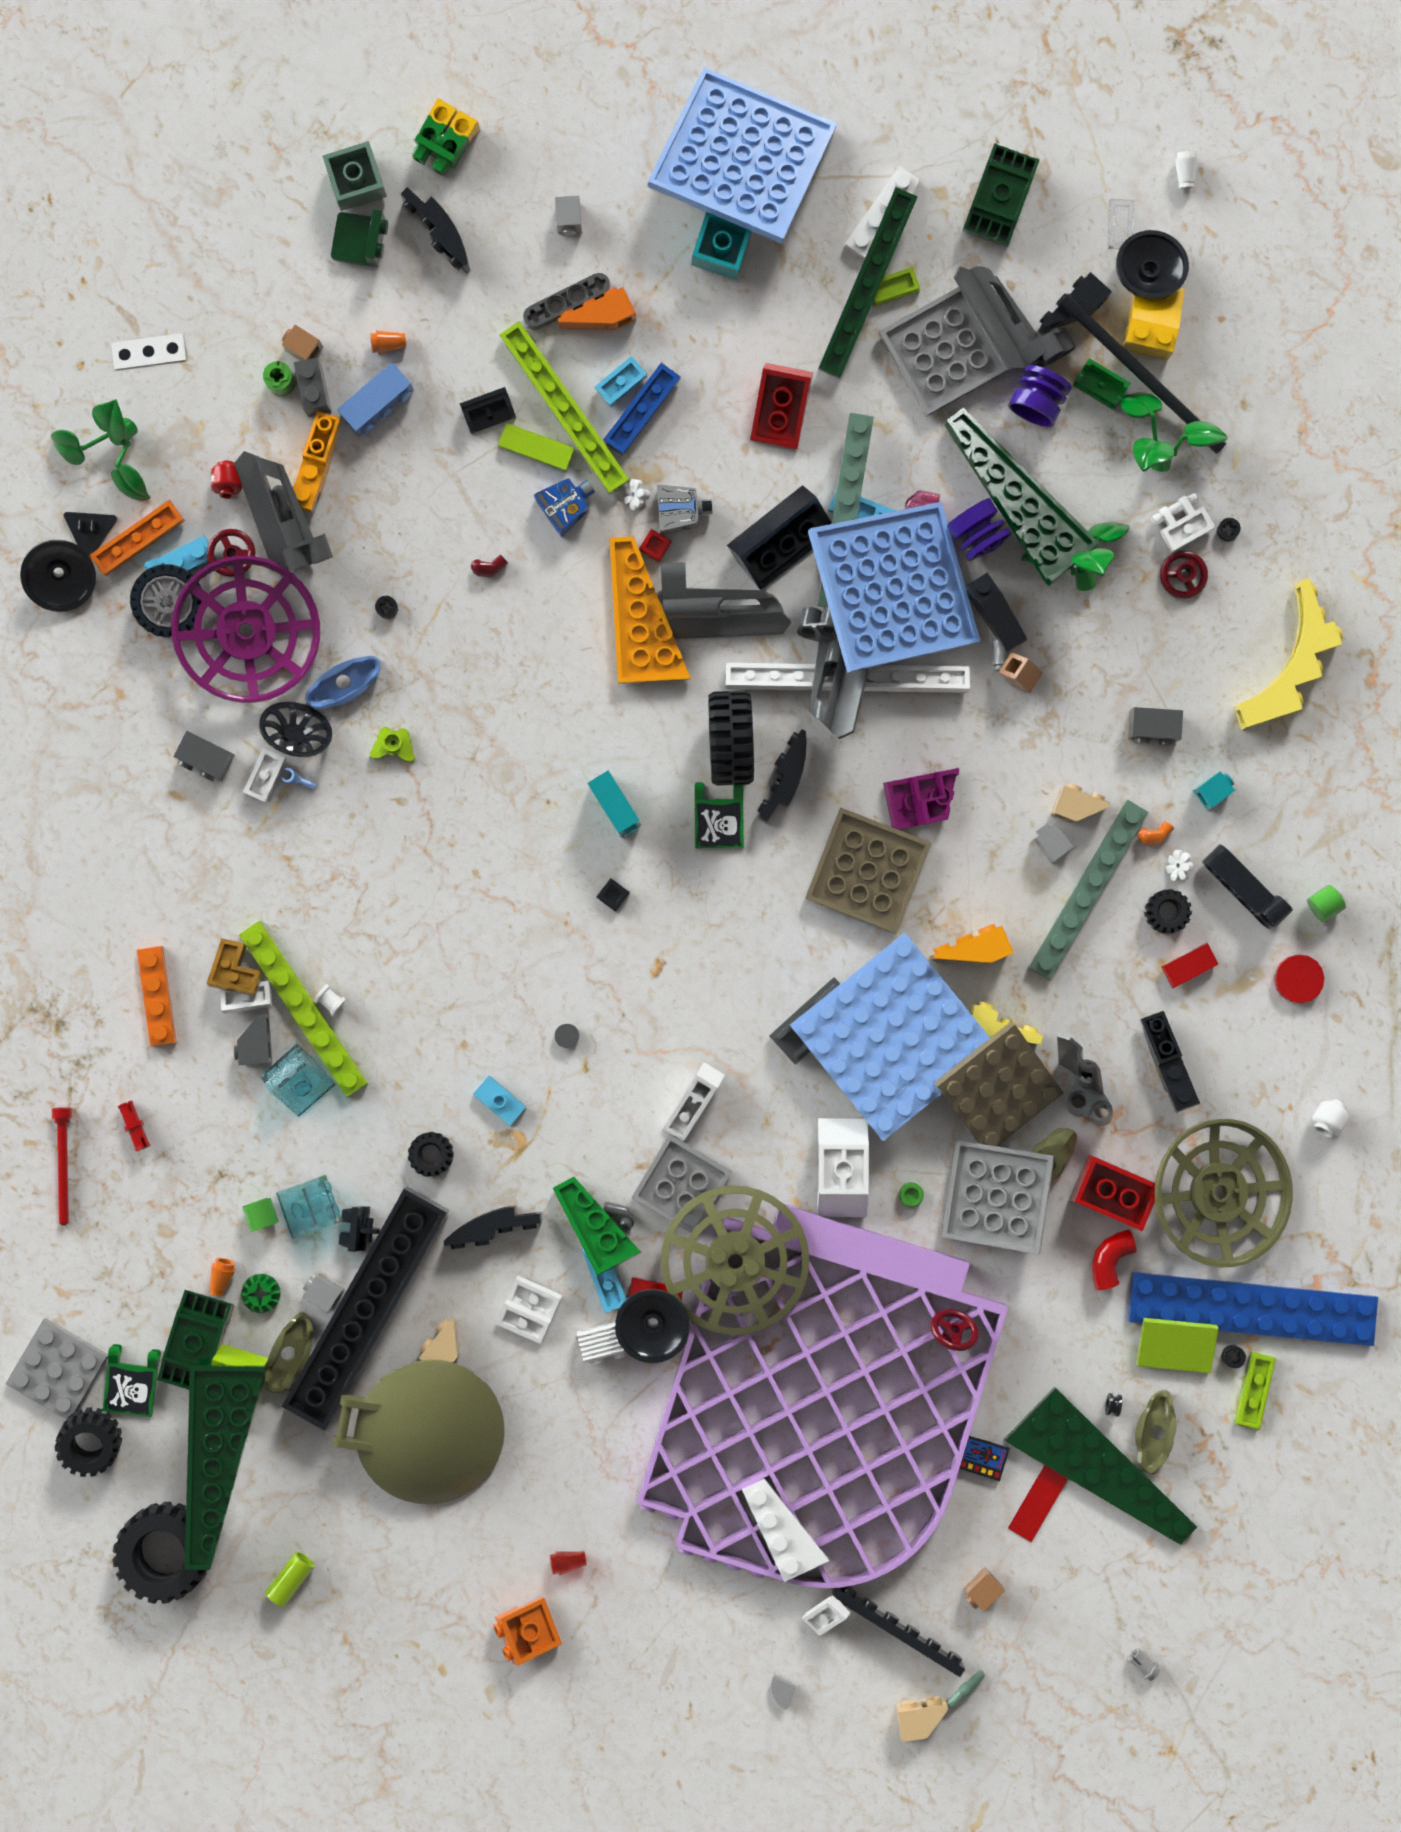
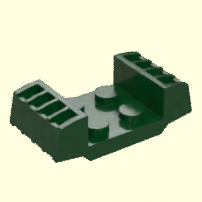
M994 143L962 231L1008 247L1040 159Z
M184 1290L162 1357L157 1380L189 1390L190 1366L211 1365L212 1359L219 1349L225 1326L231 1320L234 1304Z

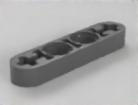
M603 273L593 274L530 305L525 309L523 315L526 326L532 330L540 329L558 320L561 317L560 315L566 310H576L583 307L582 304L589 299L595 298L597 300L603 297L604 293L610 290L609 278ZM599 280L600 283L605 282L603 284V290H599V288H594L591 290L592 296L589 297L588 291L585 287L586 285H588L589 289L595 287V281ZM580 290L585 294V297L582 301L575 302L571 299L572 292ZM553 301H559L563 304L560 312L554 313L549 309ZM545 306L548 318L545 317L544 313L538 317V322L535 323L534 320L529 321L531 313L534 312L536 315L543 313L541 307Z

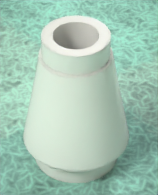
M1185 151L1177 153L1175 166L1179 189L1194 188L1199 161L1197 152Z

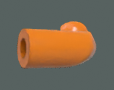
M1164 821L1157 830L1148 831L1146 828L1140 829L1137 838L1144 845H1159L1174 830V827L1167 821Z

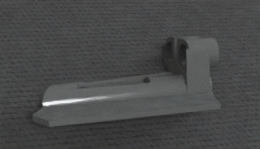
M961 266L957 268L953 278L1008 370H1025L1026 366L1029 365L1044 367L1066 356L1076 348L1066 328H1055L1043 337L1041 335L1038 336L999 278L994 276L989 268L983 266L973 267L970 270ZM994 289L996 290V292H997L998 295L1000 296L1002 302L1004 303L1005 307L1007 308L1008 312L1010 313L1011 318H1010V316L1008 315V313H1007L1006 309L1004 308L1003 304L1001 303L1000 299L998 298L997 294L995 293Z
M243 451L234 465L268 560L282 566H288L291 572L332 558L333 555L325 533L313 538L284 466ZM267 476L281 481L291 512H284L277 507Z
M661 563L662 603L675 639L784 634L791 624V620L784 613L781 603L766 590L686 588L685 563ZM756 599L760 603V605L720 606L724 600Z
M826 606L823 611L814 607H805L802 609L797 633L803 638L819 642L809 712L819 719L837 738L841 739L855 731L869 668L847 673L829 606ZM832 676L834 680L828 706L826 707L820 701L825 677Z
M1058 1033V1064L1077 1076L1068 1096V1110L1074 1116L1091 1118L1092 1122L1097 1126L1108 1125L1112 1121L1113 1108L1103 1091L1100 1068L1096 1062L1087 1059L1083 1060V1047L1072 1037ZM1080 1098L1086 1104L1082 1108H1076L1072 1105L1073 1100ZM1099 1108H1104L1109 1114L1104 1118H1100L1095 1115V1111Z

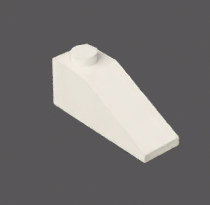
M703 1063L663 1129L684 1142L725 1075L708 1064Z

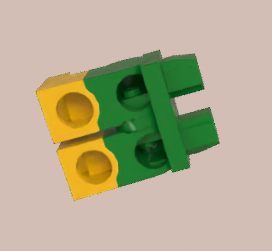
M437 98L419 134L414 139L416 147L412 154L413 159L425 165L429 156H433L436 160L432 165V170L444 176L451 167L453 169L456 168L458 161L463 156L473 136L476 137L480 130L478 121L460 110L457 112L455 107Z

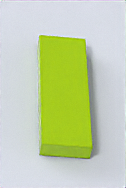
M506 423L498 444L500 448L567 472L575 451L574 447Z
M1250 1351L1234 1421L1236 1425L1260 1430L1276 1357Z

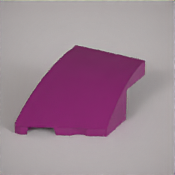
M959 768L883 783L892 828L899 830L948 820L951 809L950 802L953 800L955 792L953 788L956 776L959 775Z

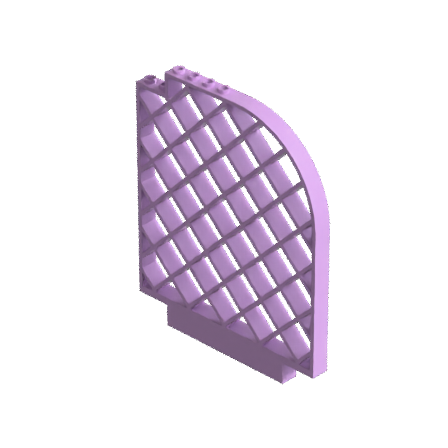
M785 1204L795 1215L803 1229L809 1255L858 1271L824 1289L809 1260V1271L820 1291L796 1303L781 1319L786 1318L802 1350L769 1367L753 1338V1335L760 1331L736 1335L710 1348L699 1325L692 1321L689 1336L684 1346L639 1491L637 1504L641 1505V1509L649 1512H654L655 1509L662 1511L664 1516L678 1520V1517L683 1518L675 1541V1547L679 1548V1552L692 1556L693 1553L702 1555L703 1560L711 1563H716L718 1560L726 1563V1567L739 1571L740 1568L749 1570V1573L755 1577L763 1578L765 1575L784 1581L775 1561L771 1559L757 1532L760 1530L757 1522H752L737 1492L770 1475L783 1502L801 1525L802 1523L795 1510L828 1493L843 1523L814 1538V1541L821 1547L848 1532L868 1570L851 1575L829 1577L822 1564L818 1566L822 1577L799 1575L786 1582L814 1588L853 1586L878 1578L903 1564L920 1549L939 1524L952 1494L1008 1306L1004 1303L962 1290L970 1265L966 1260L835 1219L821 1217L815 1213ZM778 1210L773 1226L781 1234L793 1228V1226L783 1213ZM730 1217L724 1218L723 1221L726 1231L728 1229L741 1231L744 1223ZM753 1225L750 1235L754 1238L764 1241L773 1238L767 1229ZM798 1237L784 1243L786 1248L800 1252L787 1260V1268L802 1261L801 1246ZM780 1264L772 1267L771 1269L779 1271ZM869 1273L916 1289L882 1306L866 1275ZM761 1276L756 1284L766 1280L771 1289L774 1285L772 1280ZM862 1278L878 1309L844 1327L829 1295ZM711 1279L704 1282L702 1291L705 1295L708 1294ZM730 1291L727 1299L730 1306H737L732 1297L743 1291ZM925 1291L974 1306L964 1313L971 1318L979 1316L989 1335L986 1350L960 1362L956 1352L948 1349L956 1366L922 1383L907 1352L934 1338L932 1331L930 1330L902 1345L887 1314L920 1297L932 1319L935 1312L925 1295ZM777 1292L774 1297L780 1309H782L785 1305ZM824 1298L840 1329L806 1347L791 1315ZM699 1299L695 1315L700 1318L701 1314L711 1309V1307ZM984 1310L997 1313L992 1328L983 1313ZM741 1313L735 1314L741 1328L748 1327ZM883 1317L898 1348L864 1365L848 1334ZM954 1317L948 1322L959 1324L964 1321ZM938 1326V1329L942 1335L943 1330L940 1326ZM696 1333L705 1352L687 1361ZM844 1337L860 1368L826 1385L811 1354ZM748 1339L763 1370L730 1387L715 1355ZM903 1355L918 1386L884 1403L869 1372ZM806 1357L822 1388L788 1405L773 1374ZM709 1359L725 1390L692 1407L680 1384L683 1372ZM981 1363L976 1383L973 1387L966 1370ZM961 1374L972 1395L967 1409L942 1421L927 1391ZM865 1376L880 1406L846 1423L831 1392ZM768 1377L783 1408L750 1425L735 1394ZM678 1393L686 1411L669 1419L676 1394ZM923 1394L938 1424L904 1441L889 1411ZM826 1396L842 1426L808 1443L793 1413ZM730 1398L745 1429L712 1445L697 1414ZM885 1414L900 1444L866 1462L851 1431ZM788 1416L803 1447L770 1463L755 1433ZM691 1418L707 1449L674 1465L662 1442L666 1430ZM963 1422L958 1442L955 1446L948 1429ZM943 1432L954 1453L951 1465L924 1480L909 1450ZM846 1434L861 1465L828 1482L813 1451ZM749 1436L765 1467L732 1484L717 1453ZM658 1452H660L668 1469L651 1478ZM905 1453L920 1483L886 1500L871 1470ZM808 1455L823 1485L790 1502L775 1472ZM711 1457L726 1487L694 1504L679 1473ZM867 1473L882 1503L848 1520L833 1490ZM673 1477L688 1508L685 1509L645 1496L646 1491ZM945 1481L937 1504L930 1488ZM926 1492L935 1510L920 1533L909 1543L892 1509ZM731 1495L746 1526L714 1542L699 1512ZM887 1512L905 1548L885 1562L873 1567L853 1529ZM691 1516L695 1519L709 1547L683 1539ZM751 1534L767 1565L720 1550Z

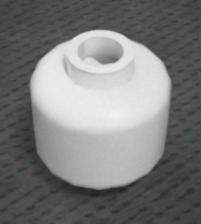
M1338 1100L1323 1101L1312 1117V1122L1315 1125L1314 1129L1325 1137L1338 1136L1350 1118L1349 1113L1345 1109L1346 1106Z

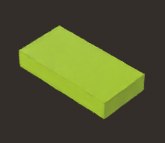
M913 267L883 277L873 301L874 307L920 292Z

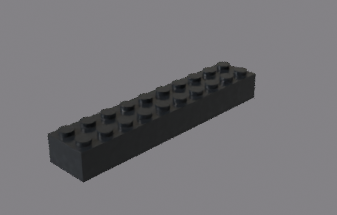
M408 1186L403 1189L281 1407L324 1431L329 1427L341 1406V1396L347 1395L447 1217L449 1209Z

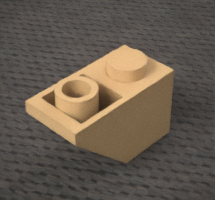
M1068 784V786L1064 785L1060 788L1050 815L1075 823L1108 808L1110 803L1104 801L1105 797L1092 792L1091 795L1082 792L1081 787Z
M452 1316L449 1321L444 1319L435 1329L438 1335L433 1341L428 1338L419 1350L423 1353L419 1357L420 1360L454 1362L459 1356L457 1322Z
M930 1696L926 1698V1701L916 1702V1700L910 1699L896 1705L902 1742L927 1739L948 1711L945 1698Z

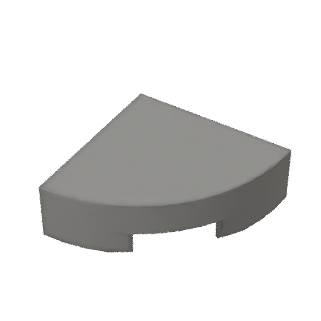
M773 1675L771 1683L773 1697L777 1704L786 1710L796 1690V1685Z

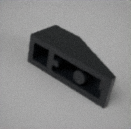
M988 572L967 584L969 600L1006 653L1027 641V637L1006 599Z

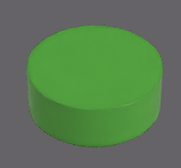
M914 1182L903 1184L899 1190V1199L907 1207L918 1206L924 1198L922 1188Z

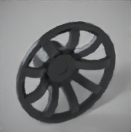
M281 702L271 705L262 713L259 720V729L264 740L274 749L290 756L310 757L318 755L328 748L332 740V728L328 720L319 711L305 704ZM289 708V724L279 709ZM296 709L307 712L299 725L296 724ZM270 714L275 715L280 725L274 721L266 720ZM313 716L320 720L321 723L314 724L305 729ZM265 727H272L278 733L269 736ZM318 730H325L326 738L320 735H312V733ZM280 739L279 745L276 744L274 741ZM310 741H318L322 745L314 750Z

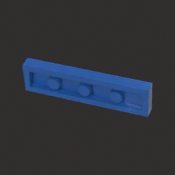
M661 362L603 441L623 456L680 381L681 376Z

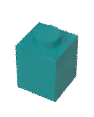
M1220 771L1192 791L1208 810L1236 790L1233 788L1234 782L1231 777Z

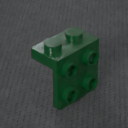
M373 210L372 217L345 212L338 213L331 249L332 259L378 268L379 260L384 255L383 236L388 231V220L385 219L383 211Z

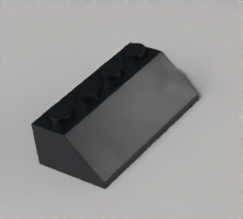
M802 485L727 544V547L758 589L762 590L813 549L808 530L830 525L831 521L818 498Z

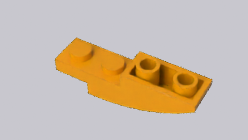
M317 411L302 453L303 460L293 486L301 509L310 513L313 512L318 495L322 493L341 418Z

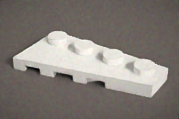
M899 166L848 238L844 247L865 260L895 187L914 195L919 179Z
M765 1478L742 1489L784 1582L829 1561L826 1554L819 1548L814 1539L807 1533Z

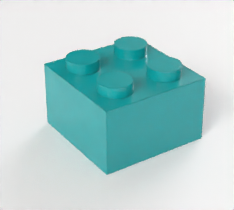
M706 212L692 254L691 265L737 280L752 231Z

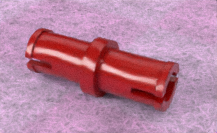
M133 1100L117 1106L126 1125L124 1127L125 1132H129L135 1151L138 1152L141 1149L150 1147L151 1145L143 1129L144 1122L139 1119Z

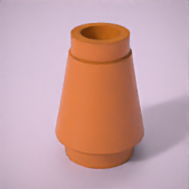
M376 330V333H370L372 353L380 355L406 348L405 333Z
M216 1258L215 1263H212L210 1294L219 1297L224 1295L236 1271L233 1261L226 1258Z

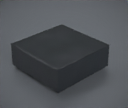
M610 878L596 898L616 912L630 892Z

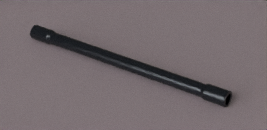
M1069 293L1058 303L1186 424L1201 421L1085 311L1084 307ZM1224 441L1208 447L1217 454L1227 443Z

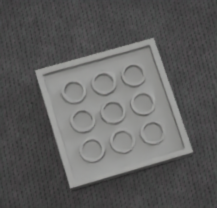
M959 287L879 331L880 338L926 417L1010 371Z
M956 1140L942 1237L1040 1254L1055 1156Z

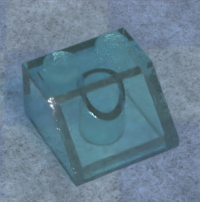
M298 1044L294 1045L260 1075L270 1093L298 1117L336 1085L312 1056Z
M326 1175L276 1192L292 1239L342 1221L339 1207L336 1205L332 1187Z

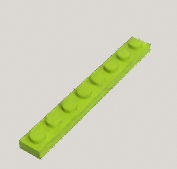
M520 321L499 334L506 347L609 495L628 483L629 478Z
M258 921L241 932L239 936L345 1096H350L368 1084L262 922Z

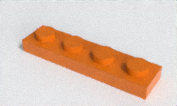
M169 499L93 552L90 557L102 574L107 576L185 522V520Z
M163 946L138 949L137 956L150 1046L177 1043Z

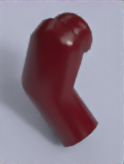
M501 554L491 563L476 559L471 563V570L479 577L491 578L501 571L508 562Z

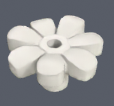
M631 479L628 483L629 486H625L624 493L628 495L624 498L625 505H630L631 510H638L639 507L643 506V500L649 499L650 492L649 490L642 489L641 480Z
M1175 850L1173 855L1169 856L1168 863L1171 865L1166 866V871L1168 874H1171V880L1179 881L1180 879L1187 880L1189 878L1187 871H1192L1193 863L1189 862L1191 859L1189 853Z

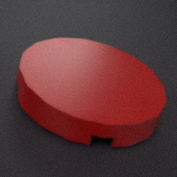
M1298 954L1289 956L1279 963L1274 976L1276 990L1286 1000L1294 1003H1305L1312 1001L1320 994L1324 987L1325 977L1322 967L1315 959Z

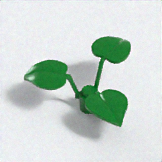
M1143 392L1131 393L1122 397L1121 409L1125 414L1135 418H1144L1149 415L1151 418L1153 439L1142 438L1135 441L1133 445L1134 458L1143 472L1151 467L1158 472L1168 471L1171 467L1173 456H1177L1178 449L1184 440H1187L1191 446L1206 447L1228 439L1227 435L1214 424L1205 421H1195L1185 426V434L1180 437L1173 449L1169 443L1161 442L1157 438L1156 416L1154 413L1162 410L1161 401L1156 396Z
M117 399L98 404L92 409V416L96 425L102 431L107 432L85 445H80L77 436L70 431L56 430L51 434V439L59 454L67 462L74 465H80L85 461L84 450L108 437L114 445H123L115 463L117 469L111 472L114 484L123 494L132 499L148 500L151 498L147 493L145 483L140 474L129 465H121L128 447L131 446L129 440L137 434L138 429L132 420L123 418Z
M1104 522L1094 525L1088 532L1099 543L1101 541L1111 543L1126 535L1129 531V525ZM1097 545L1090 552L1077 553L1072 557V563L1076 568L1073 566L1070 572L1071 575H1075L1078 590L1088 591L1096 587L1095 574L1103 577L1108 566L1114 560V553L1111 550L1098 548ZM1025 553L1021 560L1032 563L1027 553Z

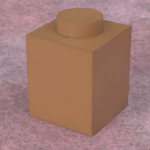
M294 325L292 329H288L282 338V346L285 351L301 361L316 358L323 347L319 339L297 325Z
M1011 652L999 671L1013 687L1027 693H1031L1043 674L1028 658Z
M985 1567L964 1587L967 1594L965 1599L975 1609L979 1606L984 1612L1005 1592L1002 1584Z

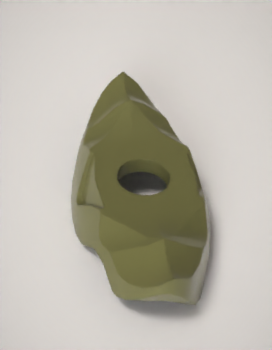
M1055 1129L1031 1151L1055 1156L1051 1185L1059 1178L1072 1157L1077 1140V1134L1072 1129Z
M304 1312L298 1313L290 1320L277 1337L271 1349L265 1372V1387L270 1392L283 1393L287 1391L301 1373L310 1356L313 1326L310 1318ZM288 1346L295 1349L294 1356L288 1360L281 1357L282 1350Z
M1167 1390L1158 1391L1150 1398L1136 1427L1135 1441L1138 1449V1464L1143 1471L1151 1475L1156 1474L1163 1466L1174 1444L1177 1426L1172 1396ZM1155 1425L1161 1426L1165 1431V1435L1161 1440H1156L1151 1435V1429Z

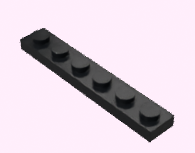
M851 1587L834 1588L832 1595L843 1605L958 1677L962 1676L965 1667L963 1662H961L962 1658L953 1651L947 1653L940 1649L941 1645L930 1637L928 1640L924 1639L919 1635L920 1631L909 1624L906 1627L898 1622L899 1618L888 1611L884 1614L877 1609L878 1605L870 1599H860L856 1596L857 1592Z

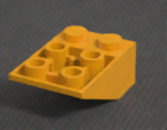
M995 924L979 929V935L975 937L971 933L956 939L957 944L952 947L947 943L933 949L935 954L929 957L931 960L987 964L1011 955L1014 952L1003 926L996 927Z

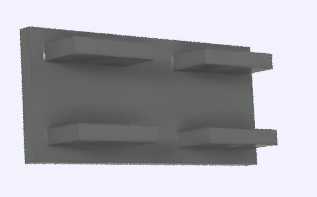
M835 977L769 1035L795 1065L810 1050L791 1028L790 1024L840 985Z

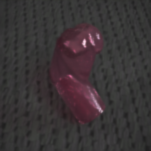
M918 490L907 498L905 507L909 509L925 504L938 503L940 494Z

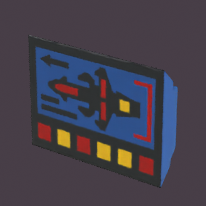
M969 1435L959 1469L1000 1481L1010 1448Z

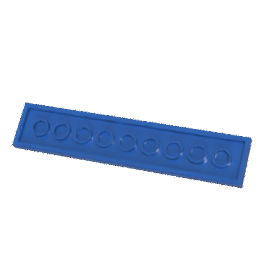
M1132 1272L1128 1321L1143 1323V1318L1212 1324L1218 1326V1331L1374 1346L1378 1297Z

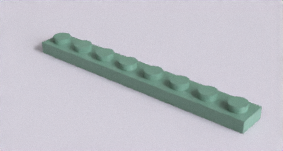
M856 413L849 414L831 524L857 519L874 416ZM821 582L817 607L825 608L828 606V602Z
M1129 800L1125 801L1028 968L1048 980L1051 979L1146 818L1148 811Z

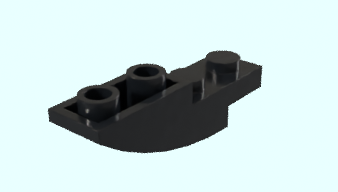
M407 187L401 193L404 202L402 204L403 207L411 215L416 213L421 218V224L431 231L429 233L432 240L431 246L439 254L444 252L450 258L448 261L458 271L462 269L468 273L470 267L462 239L448 214L432 196L424 203Z
M803 729L800 730L799 734L796 732L792 734L787 743L791 747L786 755L781 752L774 764L778 767L775 773L783 778L782 780L778 778L775 780L769 790L773 792L769 801L764 799L757 810L760 813L758 819L765 824L778 804L788 808L798 788L806 758V731Z
M1161 1011L1140 1019L1158 1075L1165 1092L1169 1095L1175 1112L1178 1113L1199 1105L1200 1101L1181 1058L1182 1053L1165 1012Z
M516 1205L495 1209L479 1215L460 1226L443 1241L444 1246L450 1245L451 1249L465 1248V1243L475 1242V1246L490 1244L489 1240L495 1238L494 1229H498V1233L511 1232L513 1227L522 1226L523 1230L535 1229L537 1224L542 1222L541 1212L517 1215Z

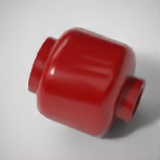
M229 460L219 461L211 469V490L223 499H231L243 489L234 465L235 462Z

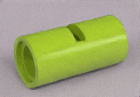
M295 1551L266 1589L265 1595L276 1605L285 1607L315 1567L314 1563L306 1555Z

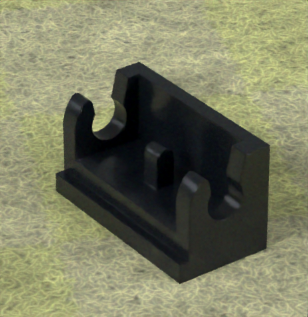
M505 387L459 403L471 434L516 418Z

